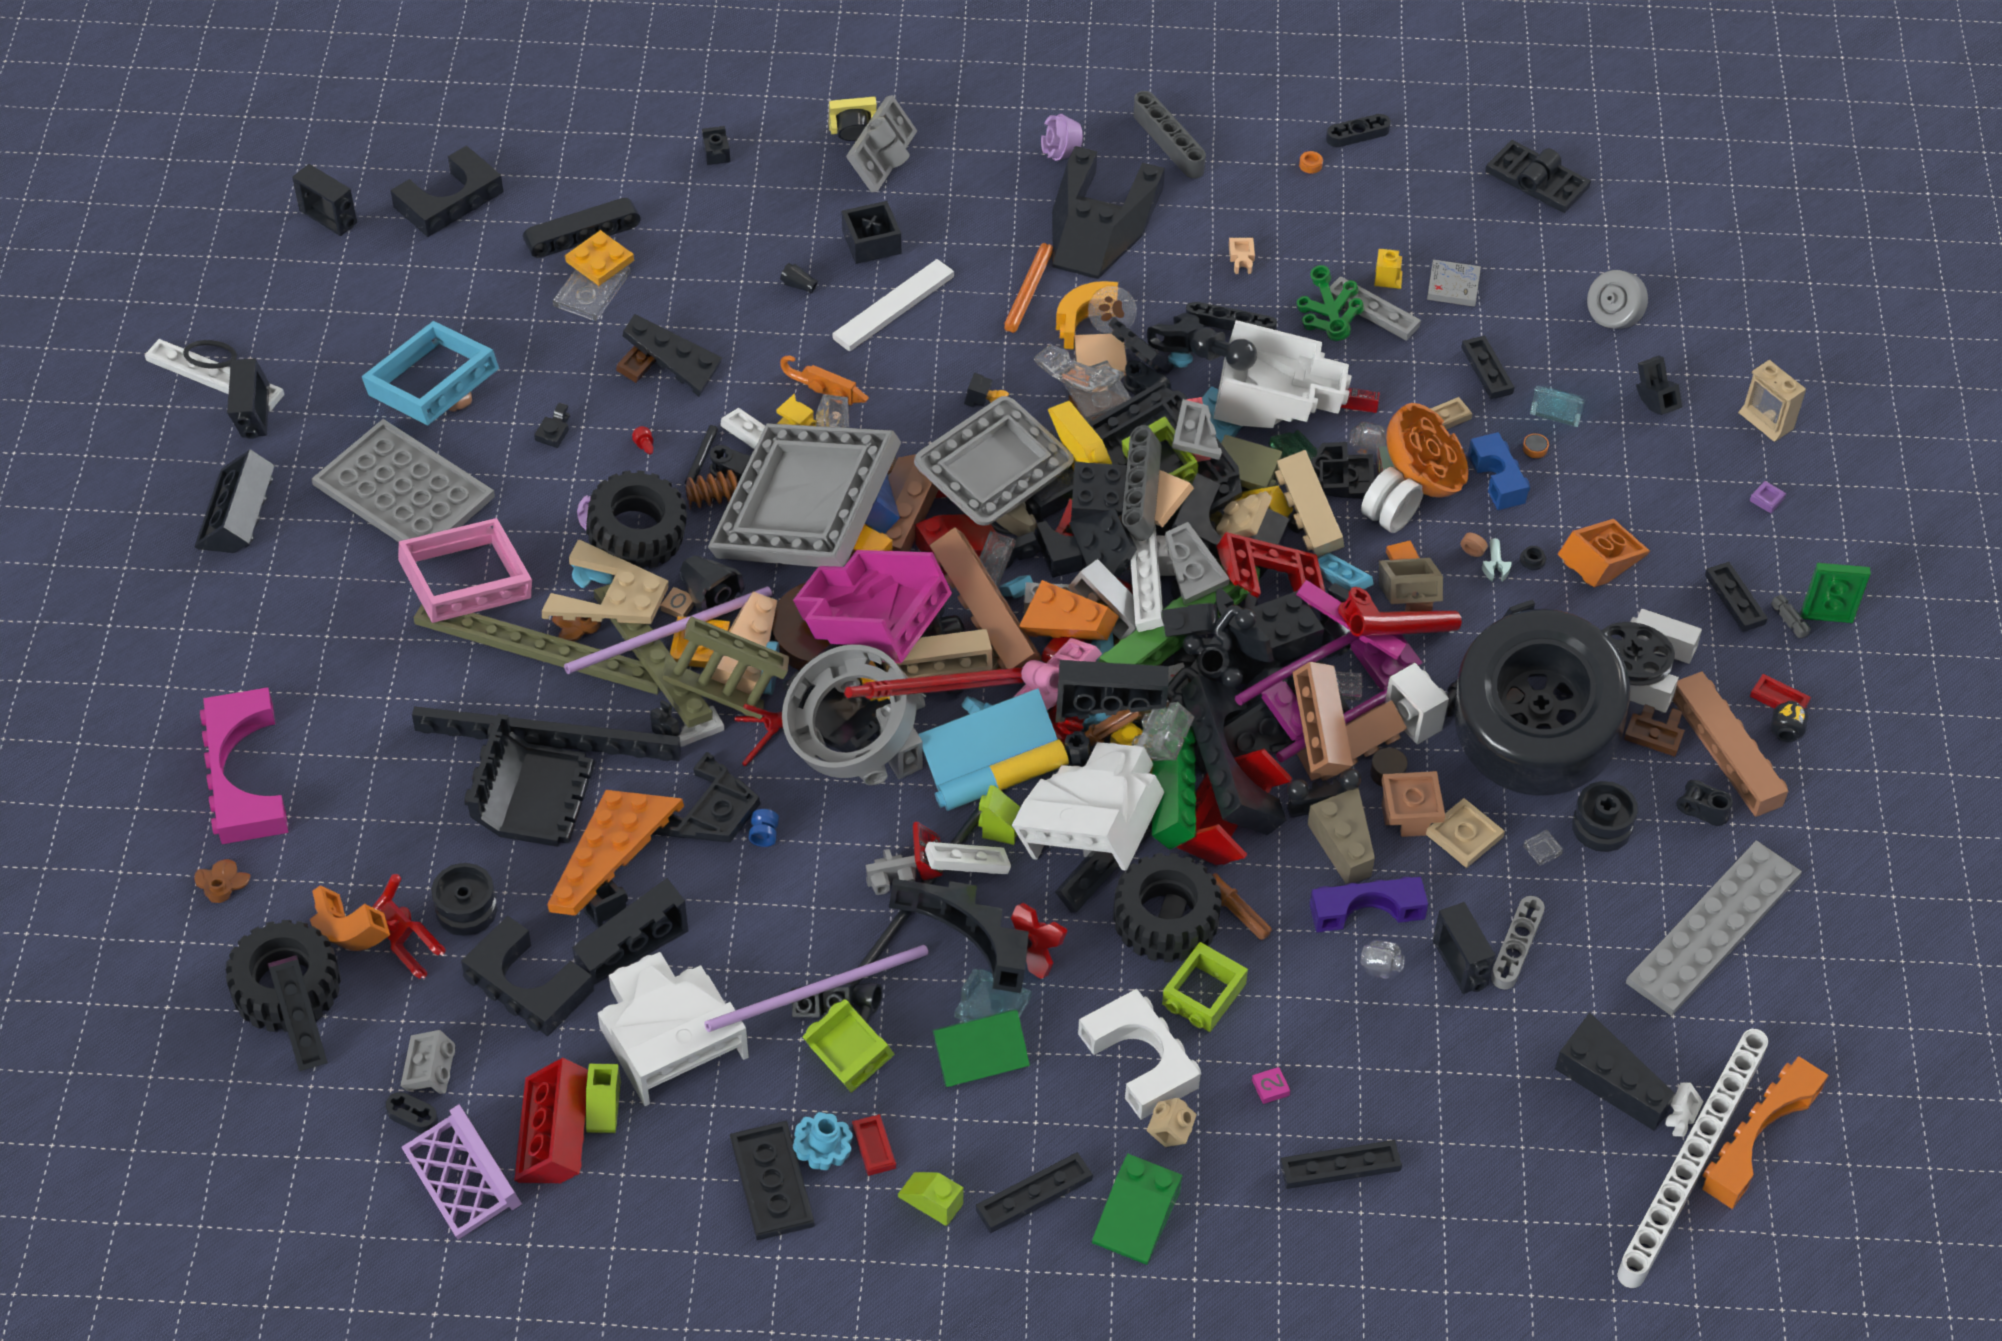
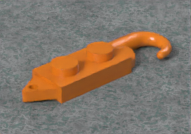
M789 355L781 358V369L788 377L808 385V388L817 393H822L851 406L853 403H865L869 399L867 395L856 387V382L814 365L807 366L800 372L791 368L787 363L788 361L794 362L795 357Z

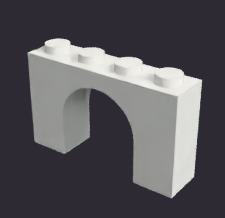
M1641 609L1637 618L1632 617L1631 622L1648 625L1663 633L1673 645L1675 651L1674 659L1690 664L1698 647L1701 628L1645 609ZM1643 635L1637 636L1639 639L1644 641L1650 640L1648 637ZM1654 652V653H1657V654L1665 655V654L1662 653V652ZM1650 667L1644 668L1647 672L1650 673L1657 672L1655 669ZM1669 674L1665 679L1655 684L1645 686L1630 685V701L1642 705L1647 704L1655 707L1656 710L1666 713L1674 697L1679 677Z
M1137 989L1079 1019L1078 1035L1093 1055L1126 1039L1143 1040L1151 1044L1160 1054L1161 1061L1154 1069L1126 1084L1125 1099L1140 1120L1153 1114L1157 1102L1173 1098L1180 1099L1199 1088L1201 1070L1198 1064L1188 1058L1181 1041L1173 1038L1166 1021L1162 1017L1158 1018L1153 1011L1150 1000L1146 996L1143 997Z

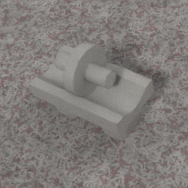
M890 849L883 850L884 858L875 859L873 864L866 865L868 887L872 886L876 895L888 893L890 891L889 883L893 882V879L915 882V878H917L915 855L902 858V855L892 856Z

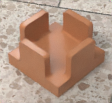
M1437 771L1383 774L1382 811L1385 825H1401V836L1408 837L1426 836L1427 828L1430 827L1431 823L1444 822L1445 812Z

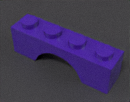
M1402 877L1387 881L1375 880L1362 884L1349 883L1336 887L1322 886L1318 889H1312L1309 904L1316 932L1344 929L1349 915L1361 908L1374 907L1382 909L1391 914L1398 923L1425 920L1428 909V901L1421 877Z

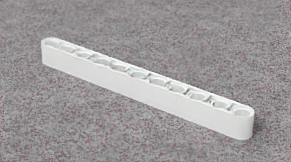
M1749 1029L1741 1037L1628 1246L1617 1273L1619 1281L1624 1286L1629 1288L1639 1287L1651 1269L1762 1061L1768 1045V1038L1761 1030ZM1690 1154H1695L1699 1158L1693 1157ZM1678 1176H1683L1687 1180L1680 1179ZM1665 1198H1670V1199L1674 1200L1675 1202H1674V1203L1669 1202V1201H1667ZM1653 1221H1659L1663 1225H1657ZM1641 1244H1647L1651 1248H1645ZM1628 1267H1635L1639 1272L1632 1271Z

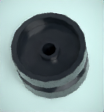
M1608 781L1591 783L1581 791L1577 800L1576 810L1572 819V830L1576 838L1585 847L1595 851L1610 852L1620 849L1627 844L1632 834L1638 814L1637 801L1628 789L1617 783Z
M470 863L454 864L442 870L434 879L431 888L437 920L443 929L455 935L467 936L485 930L494 921L498 910L492 878L485 869Z

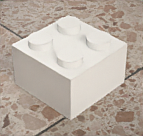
M1416 663L1392 675L1389 679L1385 703L1393 701L1407 727L1404 731L1416 744H1419L1442 731L1449 700L1445 691L1438 688L1431 680L1429 674L1421 670Z

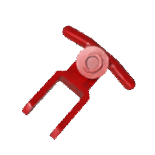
M393 874L383 894L372 907L383 912L390 933L388 939L391 941V950L414 976L424 979L427 976V971L403 946L410 934L414 931L429 949L438 956L439 954L443 955L446 950L421 922L411 921V913L407 907H398L392 901L401 882L400 875Z

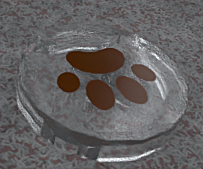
M1106 286L1099 289L1093 295L1088 305V316L1092 325L1098 331L1105 334H1111L1114 331L1108 325L1114 317L1130 328L1137 315L1133 296L1118 286Z

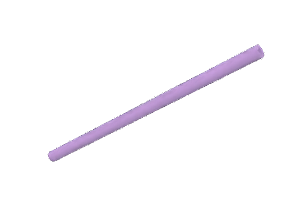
M768 586L754 591L767 597L772 596V591ZM752 593L692 615V617L705 622L742 608ZM690 616L564 664L567 674L573 673L685 630Z
M921 945L705 1021V1028L708 1032L927 956L928 949L925 945Z

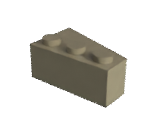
M1359 787L1311 805L1308 826L1345 884L1357 883L1371 877L1375 856Z

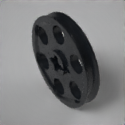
M1619 622L1601 630L1617 647L1626 668L1630 670L1628 672L1630 685L1645 686L1655 684L1665 679L1671 672L1675 651L1672 643L1660 631L1636 622ZM1611 635H1619L1623 637V639L1616 640L1612 638ZM1643 635L1648 637L1650 640L1644 641L1639 639L1637 636ZM1654 652H1662L1666 656L1659 657L1655 655ZM1650 667L1655 669L1657 672L1650 673L1647 672L1644 668Z

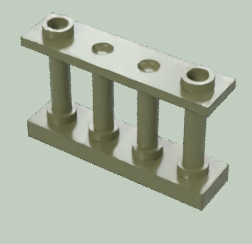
M690 616L686 623L684 637L689 642L677 664L669 661L665 662L662 679L673 686H680L739 710L747 716L761 719L762 715L744 709L743 705L748 704L760 709L764 708V700L760 698L772 676L784 679L788 672L789 656ZM698 646H704L714 651L701 674L686 669ZM723 656H728L738 661L726 685L711 679ZM748 666L763 671L750 695L736 689Z

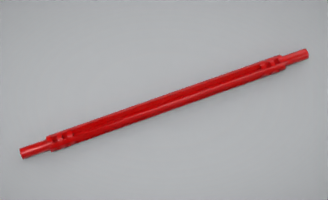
M1023 667L866 682L861 686L846 687L845 696L847 698L865 696L867 699L1019 684L1024 683L1022 679Z

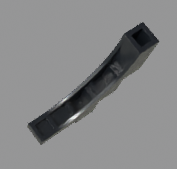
M893 879L889 908L917 912L957 930L974 943L986 958L993 977L992 989L1021 993L1026 966L1029 931L1001 927L1003 908L975 904L977 885L949 881V887Z

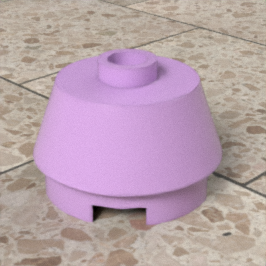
M1063 114L1051 115L1046 119L1044 123L1048 125L1046 136H1041L1043 153L1048 154V158H1052L1054 161L1070 158L1074 147H1081V125Z

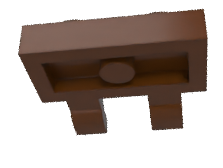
M1647 704L1644 705L1641 715L1633 713L1624 740L1676 757L1685 731L1678 728L1683 711L1672 708L1667 724L1653 720L1655 707Z

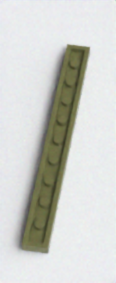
M421 604L414 616V623L416 625L560 667L600 651L597 648L476 613L432 623ZM621 655L577 671L656 695L661 690L641 661Z

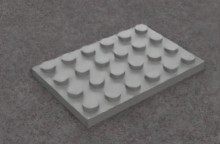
M384 419L312 478V483L315 487L398 542L461 527L495 497L493 489Z

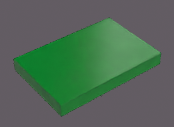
M1817 563L1800 611L1801 617L1810 620L1853 623L1871 575L1870 567Z
M1017 1009L933 1030L946 1087L1030 1066Z

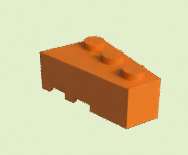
M1042 580L1019 628L1030 637L1051 636L1053 638L1075 637L1076 639L1108 640L1119 616L1105 605Z

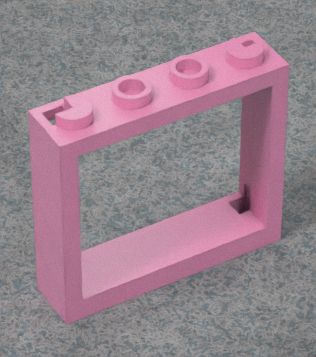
M497 518L399 541L398 560L432 623L531 598L532 579ZM492 543L510 575L509 578L434 596L416 562Z

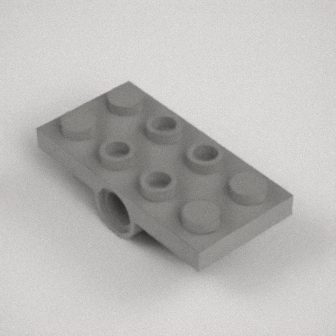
M893 95L885 97L846 156L871 192L878 191L892 169L902 165L909 158L910 154L906 148L917 132V129Z

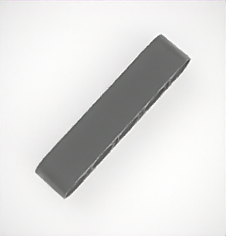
M1149 91L1136 93L1133 111L1136 121L1187 177L1200 178L1203 176L1206 153L1154 94Z
M1146 425L1138 426L1130 435L1122 523L1137 541L1147 540L1154 532L1162 449L1160 441L1149 426Z

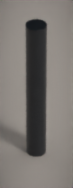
M714 425L708 427L687 475V478L691 477L694 483L717 434L718 428Z

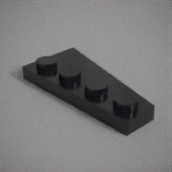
M636 314L633 315L623 330L622 337L645 355L650 354L657 360V364L660 367L669 369L676 375L675 378L682 384L686 383L693 388L692 392L698 397L721 364L722 357Z

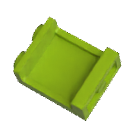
M846 999L841 1003L834 1004L829 1009L828 1014L819 1022L811 1024L803 1035V1039L851 1093L895 1055L889 1045L875 1033Z

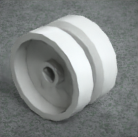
M1389 467L1380 473L1369 487L1362 502V514L1372 521L1379 520L1383 528L1391 533H1396L1409 522L1419 507L1423 497L1422 485L1412 479L1404 480L1401 472L1394 467Z

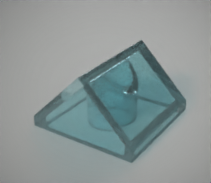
M1537 385L1530 414L1578 427L1588 398Z

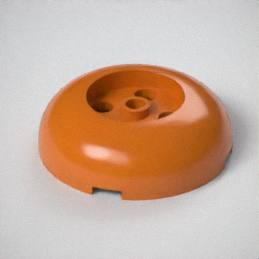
M1409 403L1393 415L1387 427V449L1394 467L1403 474L1404 480L1412 479L1421 484L1424 495L1441 498L1459 492L1468 480V464L1458 438L1454 433L1451 435L1442 425L1444 420L1433 410L1418 403Z

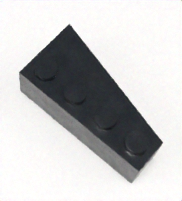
M1060 660L1056 723L1064 722L1069 717L1078 716V719L1090 718V715L1105 713L1106 716L1116 715L1118 711L1130 710L1132 713L1166 708L1169 666Z
M664 879L573 946L575 964L592 975L594 986L608 978L618 968L629 966L687 933L688 922L685 900L669 879Z
M1590 1012L1561 1049L1555 1066V1070L1653 1131L1668 1113L1675 1095L1664 1082Z

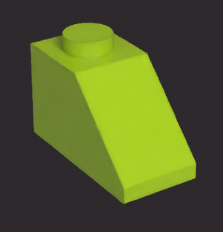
M914 1172L898 1193V1197L947 1226L963 1205L964 1187L940 1173Z

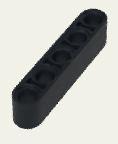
M620 198L532 226L525 230L523 239L532 256L542 258L577 247L600 230L606 235L611 236L632 229L640 223L641 217L629 198Z

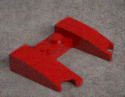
M1228 532L1224 534L1217 544L1220 561L1232 583L1249 591L1256 598L1259 597L1261 592L1255 566L1288 573L1294 592L1299 591L1306 580L1325 592L1316 554Z

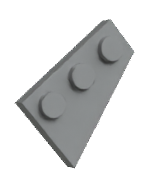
M1189 522L1166 532L1165 540L1184 605L1229 585L1230 578Z

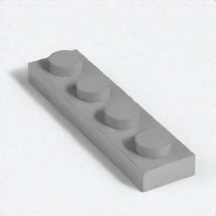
M1341 276L1330 286L1334 301L1343 290L1344 283L1348 281ZM1359 286L1358 294L1354 297H1349L1344 307L1349 308V302L1352 299H1362L1365 309L1359 314L1360 316L1406 341L1420 327V319Z

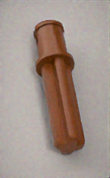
M1130 710L1118 711L1116 715L1108 717L1099 724L1090 725L1089 730L1084 732L1090 740V746L1092 747L1097 742L1103 743L1106 737L1141 717V711L1132 713Z
M1217 873L1213 874L1217 880L1216 885L1220 887L1221 906H1226L1260 940L1266 939L1270 935L1272 928L1237 894L1236 888L1232 889Z

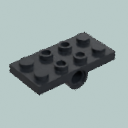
M1511 140L1486 165L1485 170L1490 175L1564 214L1587 191L1591 180L1562 166L1561 157L1555 150L1546 148L1539 154L1514 140Z

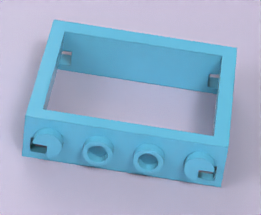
M432 321L365 373L362 379L369 396L429 425L496 372L499 366L493 349ZM439 344L470 359L420 399L389 384Z

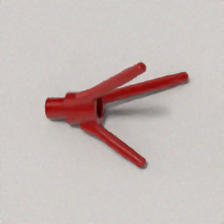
M744 704V709L762 715V718L758 719L753 716L734 717L736 722H763L768 730L767 734L742 762L743 766H747L768 740L779 731V728H783L782 712H769Z

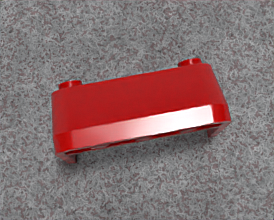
M1265 749L1234 758L1245 774L1267 793L1270 792L1272 787L1288 783L1292 780V777ZM1207 773L1195 792L1196 837L1176 848L1214 865H1226L1229 862L1245 858L1247 853L1231 838L1238 825L1222 820Z

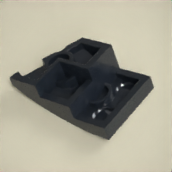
M1347 442L1322 443L1317 450V455L1311 460L1325 495L1364 499L1369 487L1374 482L1373 454L1348 455Z

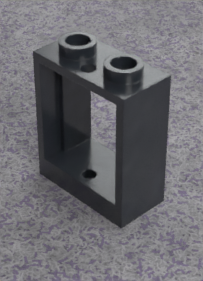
M311 164L305 166L292 177L300 212L339 236H342L357 224L352 193L349 187Z
M256 358L231 360L227 413L241 437L248 439L267 436L270 383Z
M1465 902L1439 910L1433 943L1462 994L1483 990L1488 986L1496 956Z

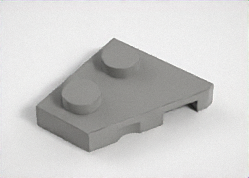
M1183 399L1172 448L1219 460L1222 451L1221 448H1218L1215 438L1216 431L1210 421L1211 414L1208 405Z

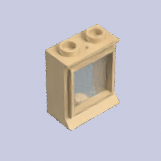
M1768 360L1752 371L1753 377L1744 406L1738 413L1775 442L1794 429L1806 388L1771 360Z

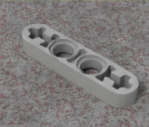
M1526 896L1521 900L1494 964L1491 980L1499 989H1510L1515 985L1541 922L1545 906L1541 899L1535 896ZM1533 907L1535 910L1531 918H1526L1527 910ZM1517 927H1525L1529 930L1530 934L1520 936L1515 932V929ZM1511 948L1517 949L1521 956L1512 958L1507 955L1506 950ZM1505 966L1510 967L1508 976L1502 978L1501 975L1504 972Z

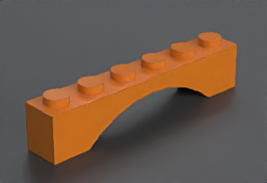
M1799 1056L1792 1065L1786 1063L1778 1076L1781 1080L1777 1084L1774 1082L1770 1084L1763 1096L1766 1098L1762 1104L1757 1102L1749 1113V1117H1751L1747 1124L1743 1121L1733 1135L1736 1139L1732 1144L1728 1141L1725 1143L1718 1154L1720 1160L1717 1164L1711 1162L1703 1174L1706 1181L1702 1190L1731 1209L1735 1207L1747 1191L1754 1175L1752 1147L1757 1136L1778 1118L1792 1112L1808 1109L1823 1090L1828 1074Z

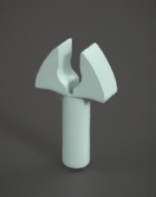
M1494 538L1489 542L1491 561H1483L1482 570L1487 578L1493 581L1494 570L1497 568L1502 574L1501 581L1503 582L1510 572L1512 562H1503L1501 560L1500 541Z

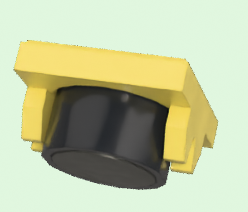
M876 97L829 101L828 124L831 134H837L838 131L840 139L857 141L876 112Z

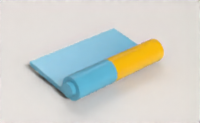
M1039 688L918 734L923 741V752L938 792L935 793L939 807H945L947 811L978 800L982 795H987L990 785L996 786L999 790H1004L1058 769L1061 765L1066 766L1069 764L1067 753L1062 742L1056 737Z

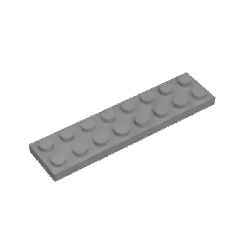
M1756 840L1627 977L1626 984L1673 1016L1800 878L1802 871Z

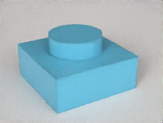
M1030 575L1019 576L999 586V590L1003 596H1013V599L1025 595L1026 582L1033 583Z

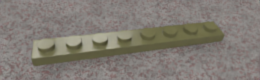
M611 584L594 589V598L599 605H601ZM609 618L625 641L652 631L649 624L617 622V619ZM660 639L632 650L688 728L713 720V711L700 694L680 686H673L662 679L665 662L669 661L677 664V662Z

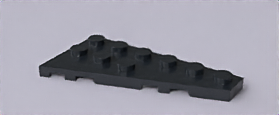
M1318 660L1317 662H1315V663L1324 664V663H1323L1322 661H1320V660ZM1291 678L1286 683L1297 697L1294 679ZM1339 691L1342 710L1345 713L1350 709ZM1262 698L1223 725L1224 736L1234 758L1261 749H1265L1267 752H1276L1296 742L1295 740L1292 741ZM1196 741L1194 743L1195 763L1200 771L1205 772L1207 770L1198 742Z

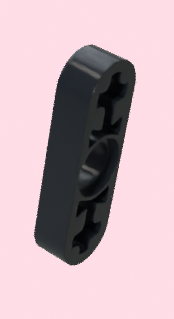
M1375 114L1334 124L1327 130L1326 141L1330 146L1342 147L1383 137L1389 133L1391 120L1384 114ZM1359 128L1364 130V132L1357 133L1353 129Z

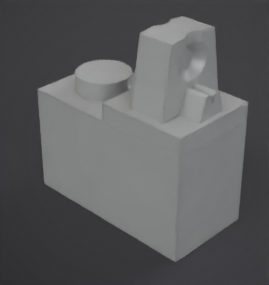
M891 704L876 710L881 734L889 721ZM914 727L900 751L888 761L898 779L923 769V741Z

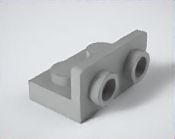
M441 1030L411 1035L400 1086L406 1091L432 1087L439 1094L446 1093L447 1084L450 1079L452 1059L455 1054V1043Z

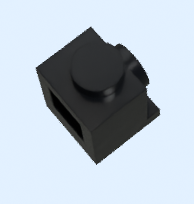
M725 126L702 129L703 148L707 165L730 162V149Z
M612 880L609 882L604 881L596 890L597 895L584 907V913L598 928L603 925V921L624 910L626 902H628V896L624 888L618 887Z

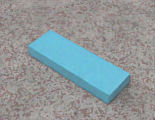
M1331 553L1318 558L1322 578L1332 584L1336 583L1348 591L1352 587L1365 589L1374 585L1372 576Z

